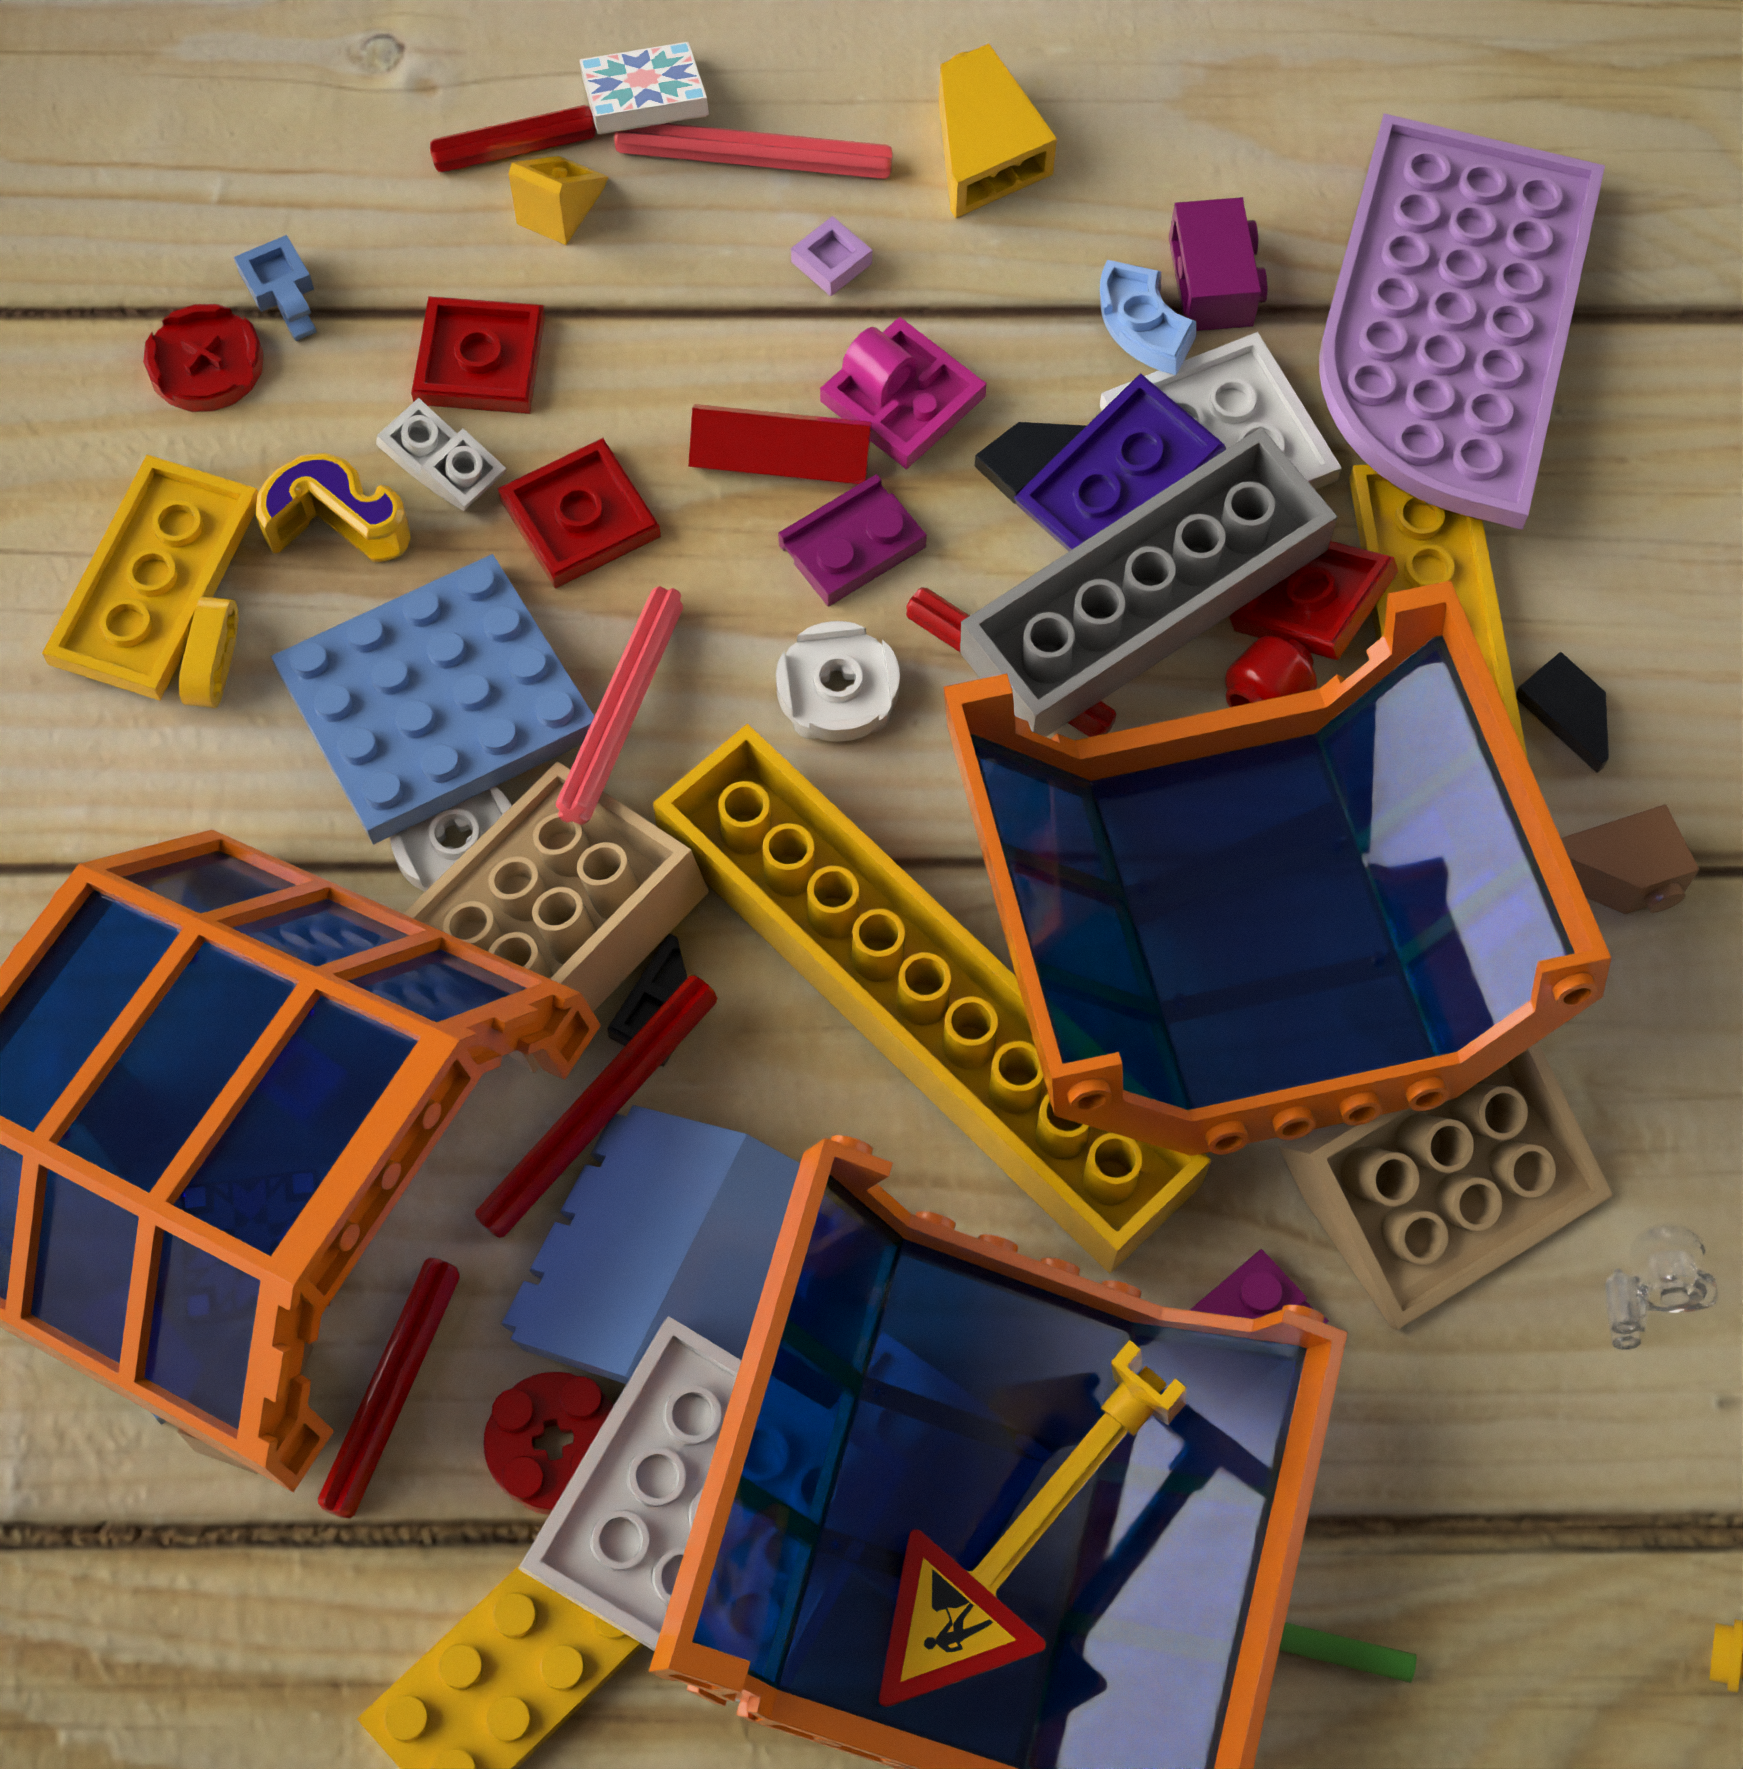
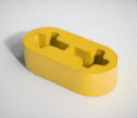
M203 596L197 603L180 670L179 694L184 705L217 708L221 702L238 633V607L234 599Z

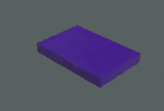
M1140 373L1014 496V499L1020 509L1067 551H1071L1225 451L1226 447L1224 443Z

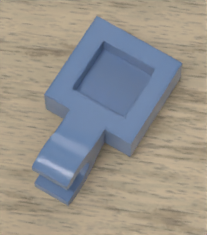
M287 235L234 257L238 272L261 312L277 305L295 341L317 332L308 315L311 314L310 308L302 295L314 290L312 280Z

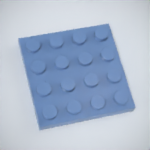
M493 554L271 656L279 676L373 845L582 745L594 719L592 711Z

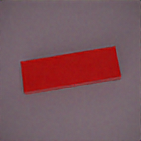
M694 404L691 417L688 467L860 484L867 480L872 422Z

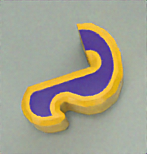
M328 453L301 455L280 467L264 482L257 495L256 517L263 537L273 554L279 553L299 536L316 516H319L373 562L388 561L399 557L407 549L411 539L409 523L400 496L389 486L385 485L378 486L375 494L365 496L358 471L346 459Z

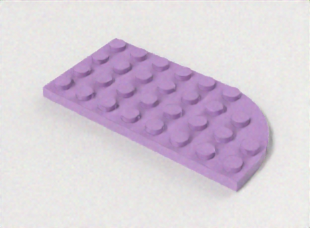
M1383 114L1323 333L1319 354V373L1322 392L1337 428L1362 460L1396 487L1430 505L1465 516L1523 530L1529 515L1605 165Z

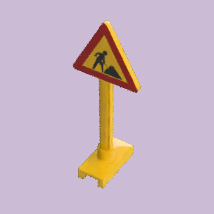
M1129 1340L1111 1361L1113 1378L1119 1386L1102 1405L1101 1410L1104 1412V1415L975 1570L966 1571L919 1529H914L910 1532L879 1694V1703L882 1706L890 1707L1045 1650V1640L997 1598V1590L1127 1433L1134 1436L1151 1415L1169 1425L1186 1404L1187 1388L1176 1378L1160 1395L1167 1383L1147 1366H1144L1140 1371L1142 1368L1141 1349Z

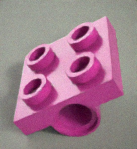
M899 317L883 332L876 327H870L854 339L843 358L842 369L820 388V402L842 419L872 422L870 441L907 470L986 397L987 383Z

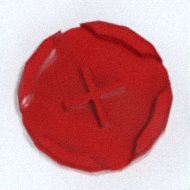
M194 304L170 313L161 320L163 326L157 330L155 335L151 332L145 342L143 363L154 391L168 404L190 412L216 411L238 402L252 391L263 369L264 353L253 324L244 316L243 320L240 316L232 314L231 308L219 304Z

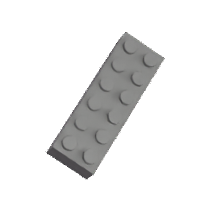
M1260 427L961 621L960 653L980 679L1007 673L1013 692L1014 715L1028 721L1032 732L1047 737L1326 552L1329 548L1338 516L1265 430Z

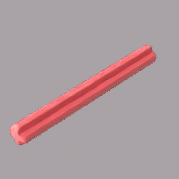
M671 123L618 131L614 135L616 151L624 154L878 179L889 178L893 160L892 147L886 144Z
M658 586L650 592L557 798L558 816L566 823L573 821L583 825L593 815L683 610V604L680 601L681 593L675 588L667 590Z

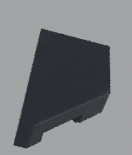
M1018 422L977 453L974 466L1008 499L1016 504L1014 496L1087 425Z
M1559 652L1518 687L1516 699L1598 773L1604 768L1609 759L1606 692L1567 656Z
M670 933L667 935L608 1026L607 1033L609 1038L626 1046L688 978L676 936ZM672 1053L663 1061V1063L660 1066H665V1064L671 1057Z

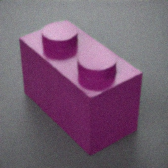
M1243 197L1174 203L1169 244L1182 316L1196 321V331L1253 327L1258 304L1267 300L1268 283L1266 270L1264 267L1256 268L1254 255H1257L1258 228L1255 220H1247Z

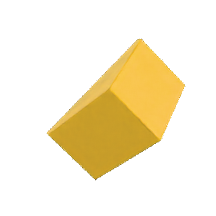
M561 156L511 162L508 174L516 223L567 245L604 190L608 176Z

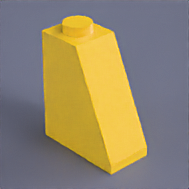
M989 43L970 52H961L953 56L949 61L940 64L938 102L950 211L955 218L1053 175L1057 138Z

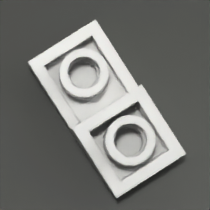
M420 398L415 400L377 435L376 445L392 460L435 494L463 511L506 472V468L466 430L462 428L456 433Z

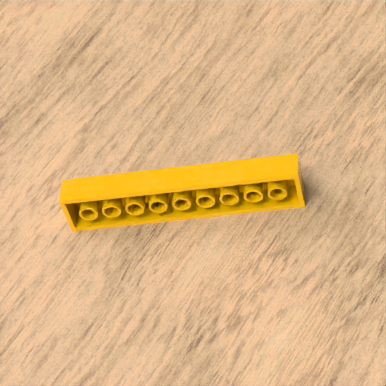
M748 723L653 802L656 827L692 850L704 881L1109 1274L1202 1186L1211 1163V1159L1205 1153L1189 1156L1054 1116L1016 976ZM1047 1006L1063 1064L1100 1056ZM1123 1077V1090L1143 1096Z

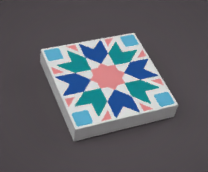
M689 42L580 59L582 79L597 134L601 135L672 123L709 115L707 96Z

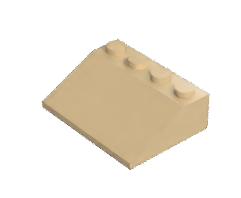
M557 761L403 914L580 992L594 1012L709 891L690 848L605 792H602L593 815L587 823L579 825L573 821L566 823L558 816L559 809L556 807V801L570 769ZM420 957L404 962L460 1014L506 997ZM517 1050L508 1053L509 1056L532 1073H535L541 1067L533 1054L526 1055Z
M1490 1018L1448 1043L1449 1053L1457 1052L1503 1019ZM1539 1042L1456 1099L1447 1100L1434 1109L1415 1111L1410 1108L1379 1115L1375 1120L1362 1125L1351 1126L1342 1123L1314 1129L1301 1138L1286 1140L1278 1145L1306 1204L1389 1325L1396 1330L1404 1327L1613 1196Z

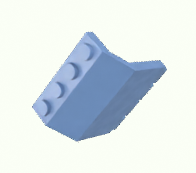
M632 1105L627 1116L615 1114L605 1125L590 1153L595 1160L602 1163L600 1168L585 1164L569 1193L560 1213L572 1221L570 1226L554 1222L529 1271L541 1279L539 1285L523 1281L501 1323L503 1327L513 1332L510 1339L526 1352L624 1384L628 1383L663 1321L668 1316L742 1360L800 1166L799 1162L748 1134ZM823 1198L787 1317V1322L799 1331H801L812 1306L820 1299L827 1274L840 1247L848 1240L853 1223ZM779 1348L770 1378L777 1381L783 1366L791 1359L789 1355Z

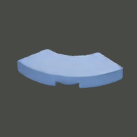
M1107 260L1100 279V307L1108 332L1116 343L1136 360L1162 372L1177 375L1196 338V321L1175 313L1163 302L1160 294L1162 287L1161 271Z

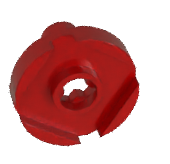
M566 1372L536 1374L523 1379L511 1389L503 1391L496 1397L492 1405V1414L485 1427L483 1442L485 1460L495 1483L512 1500L523 1504L525 1508L539 1514L550 1515L612 1410L613 1403L592 1379ZM550 1426H558L561 1433L573 1434V1443L562 1447V1458L557 1460H550L544 1449L535 1450L536 1439L542 1438L545 1435V1429Z

